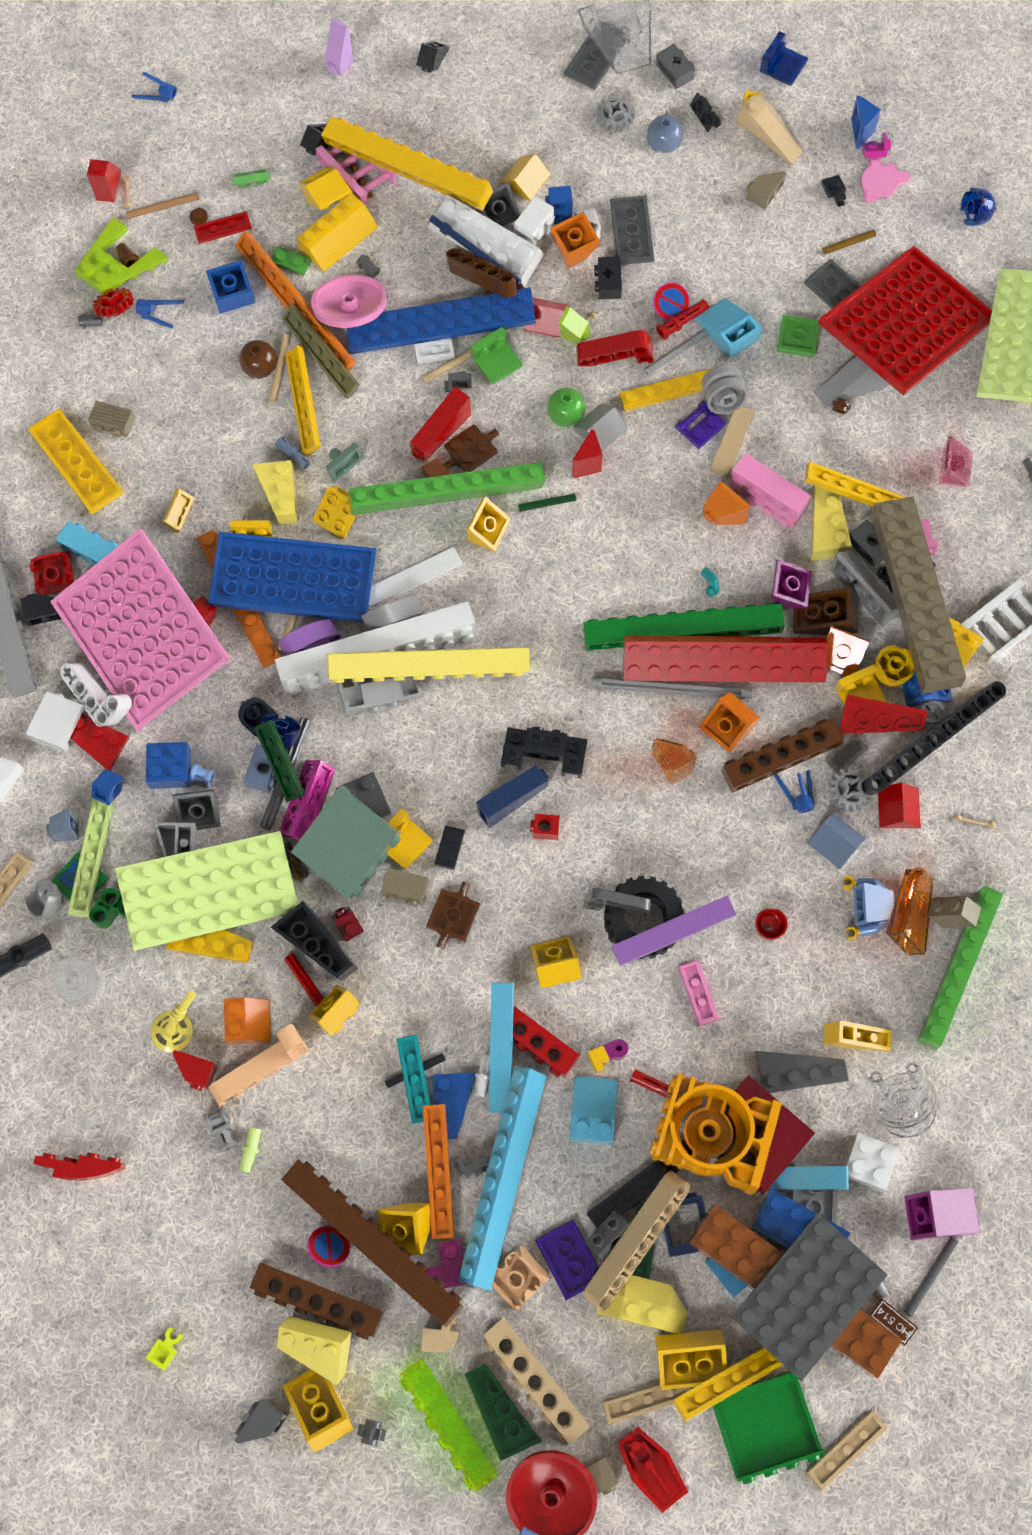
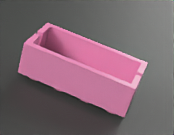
M747 453L732 470L729 484L731 490L737 495L745 497L749 504L762 508L767 516L777 518L784 527L789 526L793 529L806 513L811 495Z

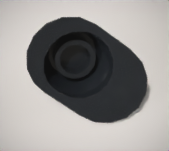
M253 697L240 702L241 706L238 711L239 721L254 736L258 737L254 727L272 719L277 730L279 729L280 720L278 714L264 700Z

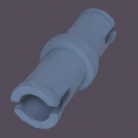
M284 436L276 441L275 446L286 455L288 460L296 464L301 471L309 467L310 461L299 452L300 450L297 447H293Z

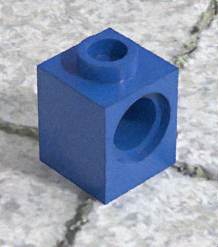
M105 769L92 783L91 798L109 806L122 791L123 777Z

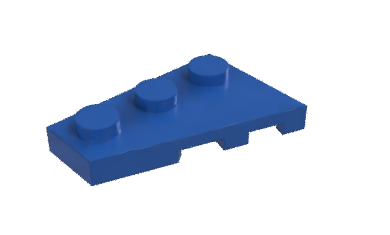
M476 1073L433 1074L434 1105L445 1104L448 1140L457 1139Z

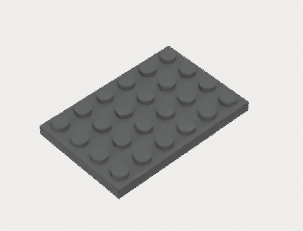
M817 1213L731 1318L800 1381H803L888 1275L820 1213Z

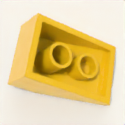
M949 618L962 664L965 668L984 639L959 622Z
M312 1369L282 1385L302 1432L314 1453L355 1430L332 1382Z

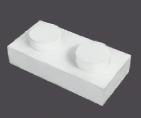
M452 338L414 344L418 364L455 358Z

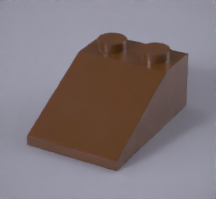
M851 587L810 593L807 608H793V632L795 634L828 635L831 627L834 626L852 634L858 633V596Z

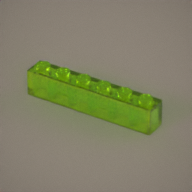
M421 1358L399 1375L402 1379L399 1382L406 1392L410 1390L414 1396V1399L411 1400L418 1412L423 1410L427 1416L424 1419L426 1425L431 1431L436 1430L439 1435L437 1439L443 1451L448 1449L452 1455V1458L449 1460L456 1471L461 1469L465 1477L462 1480L468 1490L471 1491L473 1489L477 1493L497 1478L499 1474L425 1360Z

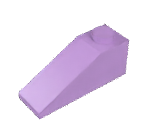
M332 18L325 54L326 67L330 73L342 76L353 62L348 25Z

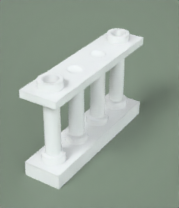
M1021 578L961 624L984 639L981 644L992 655L987 662L989 666L994 662L996 664L1000 663L1006 657L1005 653L1032 633V625L1027 627L1008 607L1010 599L1017 600L1032 616V604L1023 595L1022 589L1025 586V582ZM996 610L1002 611L1021 631L1014 639L993 618L994 615L992 613ZM982 621L984 623L987 622L1004 640L1006 645L998 650L978 629L979 623Z

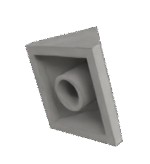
M605 404L597 406L573 427L584 439H586L591 429L595 430L601 451L627 430L616 408Z

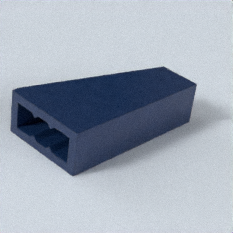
M536 765L479 799L476 802L478 815L490 829L548 787V775L543 769L539 770Z

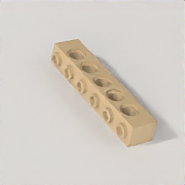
M504 1317L483 1335L486 1339L483 1341L484 1345L490 1352L495 1350L500 1356L497 1359L499 1364L505 1371L508 1368L514 1374L511 1379L519 1389L524 1387L529 1394L526 1395V1398L534 1407L538 1404L543 1411L540 1414L548 1425L554 1424L557 1428L555 1434L563 1444L567 1441L571 1445L591 1427ZM504 1339L510 1340L513 1345L512 1350L508 1353L500 1350V1342ZM518 1357H523L527 1362V1366L523 1371H518L514 1367V1361ZM532 1375H537L541 1379V1386L537 1389H532L528 1384V1379ZM551 1393L555 1396L556 1403L554 1406L546 1407L543 1404L542 1399L545 1394ZM567 1412L570 1415V1422L567 1425H560L558 1423L557 1416L559 1413Z

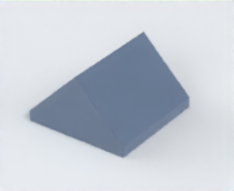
M833 813L822 823L808 844L841 869L866 838Z

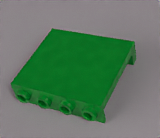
M791 1372L751 1384L712 1406L736 1481H742L743 1485L756 1481L755 1476L764 1474L765 1477L778 1473L777 1469L786 1467V1470L799 1466L798 1462L806 1459L808 1463L821 1459L820 1455L825 1453L819 1442L799 1379Z

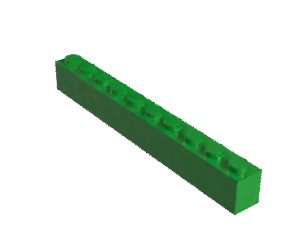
M771 602L762 606L750 604L741 608L729 606L719 610L709 608L705 611L688 610L685 613L668 612L665 615L652 613L643 617L631 615L622 619L617 617H610L607 620L600 621L598 619H590L587 622H583L585 651L624 648V635H739V637L783 633L785 622L782 604Z

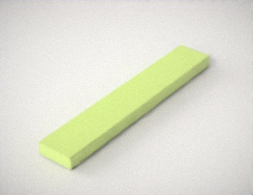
M92 799L68 915L90 918L89 913L93 904L114 802L108 806L96 799Z

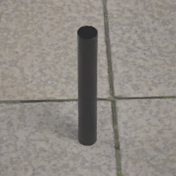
M443 1053L422 1062L424 1071L446 1061ZM401 1072L385 1080L387 1088L403 1082V1073Z

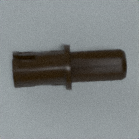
M290 842L284 843L289 867L292 869L297 880H305L308 877V873L301 860L291 853L293 849Z

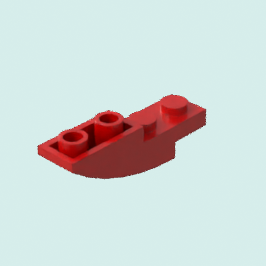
M87 1152L86 1156L79 1155L78 1163H76L77 1159L64 1157L63 1161L55 1159L56 1155L43 1153V1156L35 1155L33 1163L37 1166L54 1169L52 1177L56 1179L75 1181L104 1178L123 1171L126 1167L125 1164L120 1163L121 1159L108 1156L107 1160L99 1159V1154Z

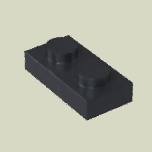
M445 825L434 863L435 866L455 870L465 830Z

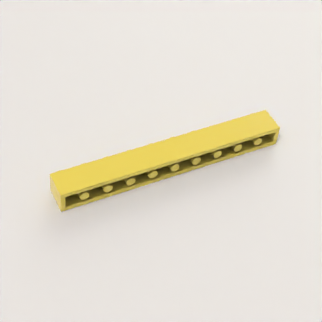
M528 647L326 653L327 678L332 679V683H342L344 679L351 678L352 682H364L365 678H373V681H385V677H393V680L399 681L405 680L407 676H413V680H423L425 676H433V679H445V675H453V678H465V674H472L474 678L484 677V674L492 673V677H503L504 673H512V676H524V672H530Z

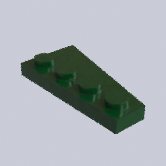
M486 1364L464 1374L500 1461L542 1442Z

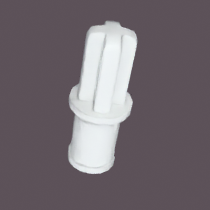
M482 1055L478 1074H475L476 1081L472 1093L474 1097L486 1098L490 1080V1055Z

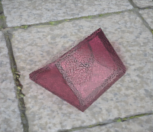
M952 436L947 438L943 447L939 483L969 487L973 452Z

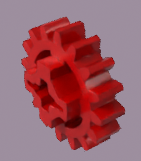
M125 287L120 290L119 288L115 290L111 288L106 290V293L96 296L97 299L93 300L94 304L92 305L97 316L101 315L104 318L107 315L110 318L112 315L115 317L125 313V309H130V306L134 304V298L130 290H126Z

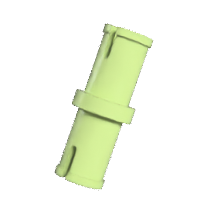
M249 1127L245 1146H242L241 1149L243 1154L238 1170L252 1173L255 1155L259 1152L257 1148L262 1130Z

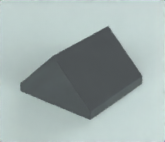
M508 182L492 189L493 193L483 211L475 208L476 212L502 227L517 220L521 215Z
M214 789L172 795L178 823H195L197 830L221 827L219 801Z

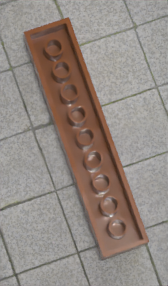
M717 1205L710 1207L687 1242L752 1290L783 1255L782 1252ZM859 1310L830 1347L871 1377L879 1378L902 1339L865 1312Z

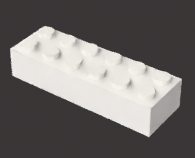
M449 195L445 197L435 214L438 219L450 224L453 230L522 280L520 285L523 287L527 284L544 256L541 249ZM430 222L428 228L433 234L453 246L473 254L449 235L445 236L438 227Z

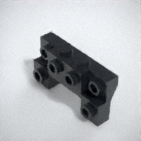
M537 726L527 728V730L507 727L501 767L512 765L517 766V769L521 770L524 755L525 757L563 762L561 776L572 774L577 775V778L581 779L587 739L567 736V733L557 729L547 731Z

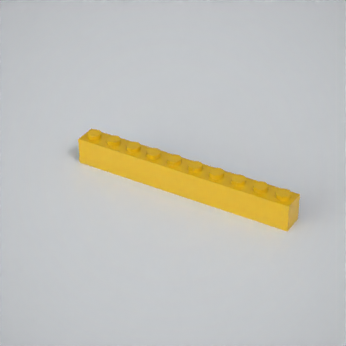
M331 116L321 134L326 144L444 195H449L481 211L484 210L493 193L490 182L485 178L480 177L478 179L468 171L462 172L452 164L446 165L435 157H432V159L427 157L421 151L417 150L415 152L410 150L405 144H396L392 139L388 137L382 138L374 131L370 130L368 132L357 124L351 125L341 117L337 119Z

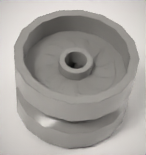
M733 365L717 366L709 370L701 380V389L707 406L715 414L732 413L740 409L748 399V390L739 368Z

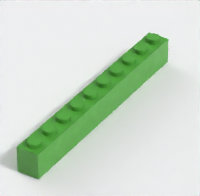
M537 462L350 488L348 500L351 515L539 489L543 487L545 477L542 463Z

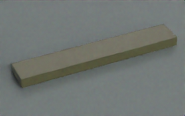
M290 305L281 318L343 396L346 399L352 397L360 385L296 305Z

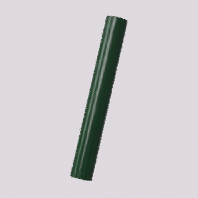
M573 493L518 504L519 512L573 502L576 501V495Z

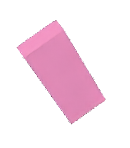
M695 960L679 965L678 969L698 1026L718 1021L719 1017L699 961Z

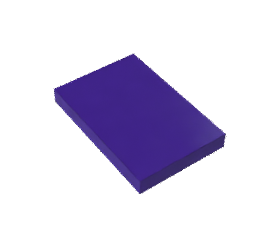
M574 1219L535 1240L565 1300L583 1292L599 1270V1267L588 1246L585 1244V1240Z

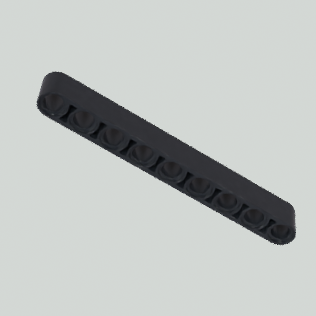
M994 681L977 692L867 777L862 784L864 792L868 795H875L890 786L1002 699L1006 694L1005 685L1002 682ZM991 689L995 691L996 696L992 694ZM976 700L981 703V707L977 705ZM962 711L967 715V719L962 716ZM947 723L952 726V730L947 727ZM932 734L937 737V742L933 740ZM917 745L922 748V753L917 750ZM902 757L906 758L907 765L903 763ZM887 768L892 771V777L888 775ZM872 780L877 783V789L872 786Z

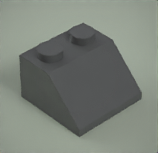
M374 772L342 785L351 790L353 796L381 818L392 814Z

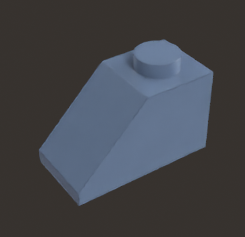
M70 810L61 811L49 817V824L46 826L47 835L54 842L79 840V820Z

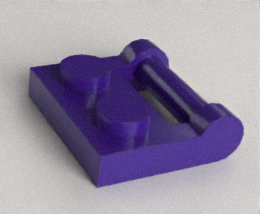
M701 401L698 404V408L682 422L679 421L675 424V428L698 449L702 448L726 426V422L721 417L710 411L705 401ZM704 413L706 417L689 431L687 427Z

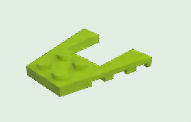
M114 217L75 269V275L102 295L106 293V290L111 288L114 290L122 286L123 282L129 279L134 280L139 277V274L145 271L150 272L156 269L157 265L168 262V257L155 247L129 268L105 252L106 249L128 231L127 226Z

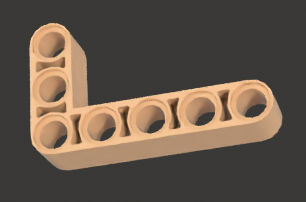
M293 1024L282 1028L276 1033L279 1042L208 1087L218 1106L225 1105L227 1100H233L244 1093L243 1090L246 1088H252L263 1081L262 1078L265 1076H271L279 1071L280 1067L284 1064L287 1066L298 1059L300 1054H306L309 1051V1048Z

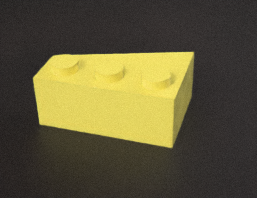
M291 460L252 464L278 524L298 523L294 469Z

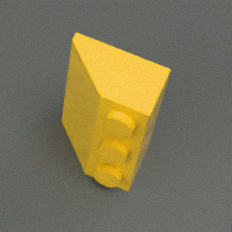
M722 1329L655 1335L661 1390L696 1387L727 1369L726 1345Z

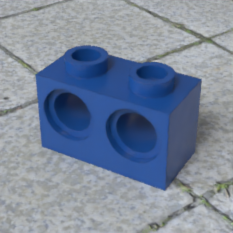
M571 185L548 188L545 202L554 207V224H559L572 217L573 199Z

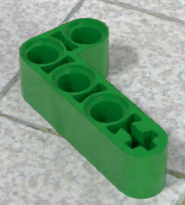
M114 888L104 890L89 913L90 920L99 928L106 929L110 927L118 915L126 919L120 891ZM117 896L115 902L109 903L112 897ZM101 914H105L104 919L98 921V917Z

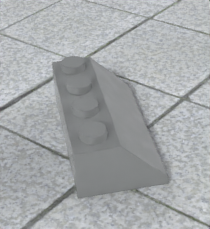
M851 549L838 552L835 555L830 569L831 572L846 588L851 587L858 596L860 604L881 627L899 615L895 598L890 593L888 586L884 582L879 581L875 572L863 563L860 555L854 553Z

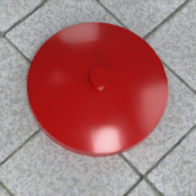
M544 1450L527 1456L515 1467L507 1484L506 1505L512 1522L520 1532L523 1527H526L539 1535H583L594 1520L598 1505V1493L591 1473L578 1459L565 1452Z

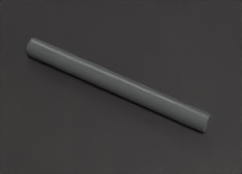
M953 1237L949 1239L904 1312L913 1316L959 1243L958 1240Z

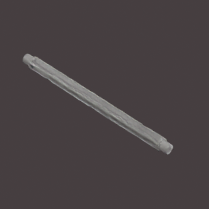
M592 677L591 686L599 687L600 689H624L722 697L731 692L738 699H752V690L736 687L658 681H624V679Z

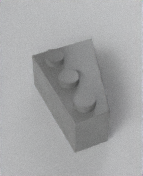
M154 822L164 857L196 850L197 827L195 823Z

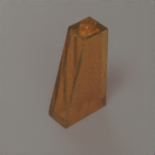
M919 867L905 870L886 930V934L906 955H925L930 920L928 912L932 902L934 879L924 868Z

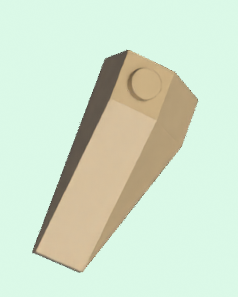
M760 95L751 96L742 105L736 120L783 160L792 165L803 154L800 146L775 108Z

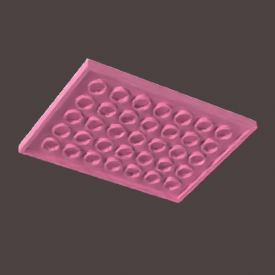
M142 529L137 530L50 601L111 694H127L130 697L132 704L126 716L137 731L144 728L230 660V657Z

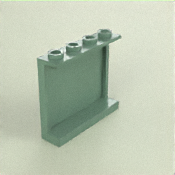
M340 786L292 849L291 853L345 897L352 898L353 896L357 897L364 889L362 886L366 880L369 881L375 875L376 870L374 869L379 863L382 864L387 859L389 849L396 847L400 842L401 838L399 836L402 831L393 828L351 794L352 791L346 786Z

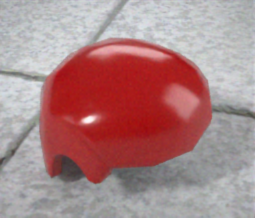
M766 908L760 911L756 917V931L765 939H778L785 934L788 928L787 917L779 909Z

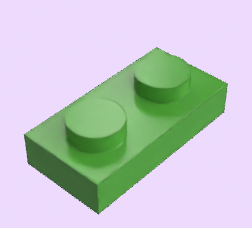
M268 168L233 174L232 178L234 185L245 187L250 182H256V184L266 183L270 179V173Z
M278 246L271 257L277 267L301 275H305L311 263V257Z

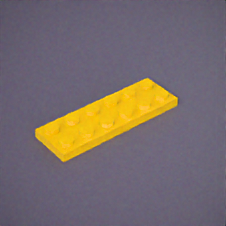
M60 408L28 428L29 433L91 515L124 494L123 490Z

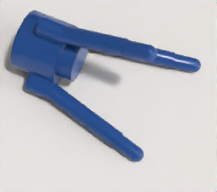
M143 72L144 76L160 84L158 93L161 94V97L132 95V98L158 100L167 103L168 99H174L177 87Z
M138 299L136 302V313L142 314V319H148L163 326L173 328V325L149 315L154 313V305L183 304L184 301Z
M809 770L806 771L808 793H806L801 773L797 774L802 795L796 797L797 801L793 799L778 774L774 775L791 802L793 810L798 809L799 814L815 809Z

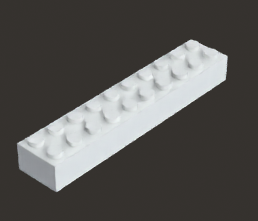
M467 601L275 659L286 694L295 695L300 693L302 689H315L320 687L322 683H332V679L327 678L326 653L436 650L442 647L447 649L453 647L455 643L461 641L468 643L477 637L476 623Z

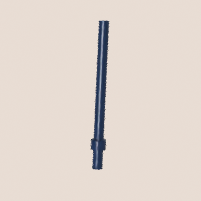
M434 215L430 217L429 221L438 227L445 236L449 235L477 257L506 269L453 230L450 224L442 222ZM514 274L516 285L519 286L522 280Z

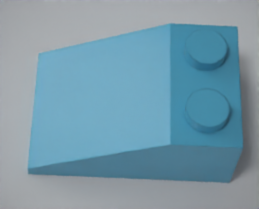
M575 1076L570 1141L613 1145L617 1096L616 1079Z

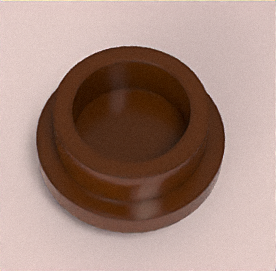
M196 208L191 211L189 218L192 224L199 225L207 222L208 214L204 209Z
M838 398L832 402V410L847 414L848 410L851 409V405L848 404V400Z

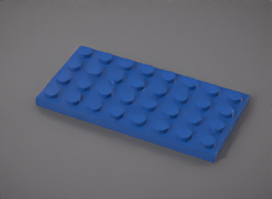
M220 532L208 605L220 608L363 622L361 616L368 613L376 548Z

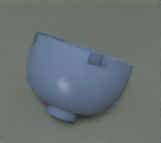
M661 115L651 121L647 130V141L652 149L668 153L676 150L681 145L683 129L681 123L675 117Z

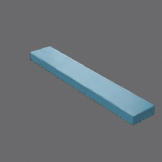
M492 982L489 1112H503L512 1078L514 983Z

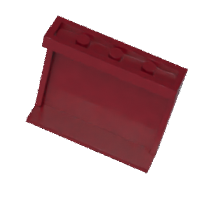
M749 1075L735 1090L745 1101L753 1097L770 1102L773 1100L778 1101ZM727 1104L725 1107L724 1114L728 1117L732 1124L733 1139L729 1148L722 1155L716 1157L717 1160L724 1158L726 1155L730 1153L736 1139V1131L734 1124L728 1116L730 1106H728ZM783 1104L780 1108L759 1189L755 1192L757 1194L763 1195L815 1134L814 1131ZM755 1124L754 1138H759L762 1126ZM710 1128L703 1129V1133L705 1136H714V1133ZM748 1150L740 1162L751 1165L754 1157L753 1152Z

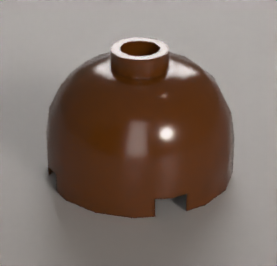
M253 340L246 343L241 349L239 362L242 371L249 375V377L260 379L269 376L275 370L277 356L269 343L263 340Z

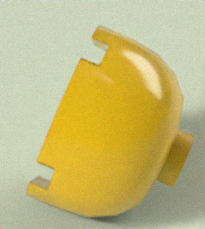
M897 645L883 648L874 661L878 670L876 673L877 679L887 686L896 687L903 685L914 674V665L910 652L905 648L897 647Z

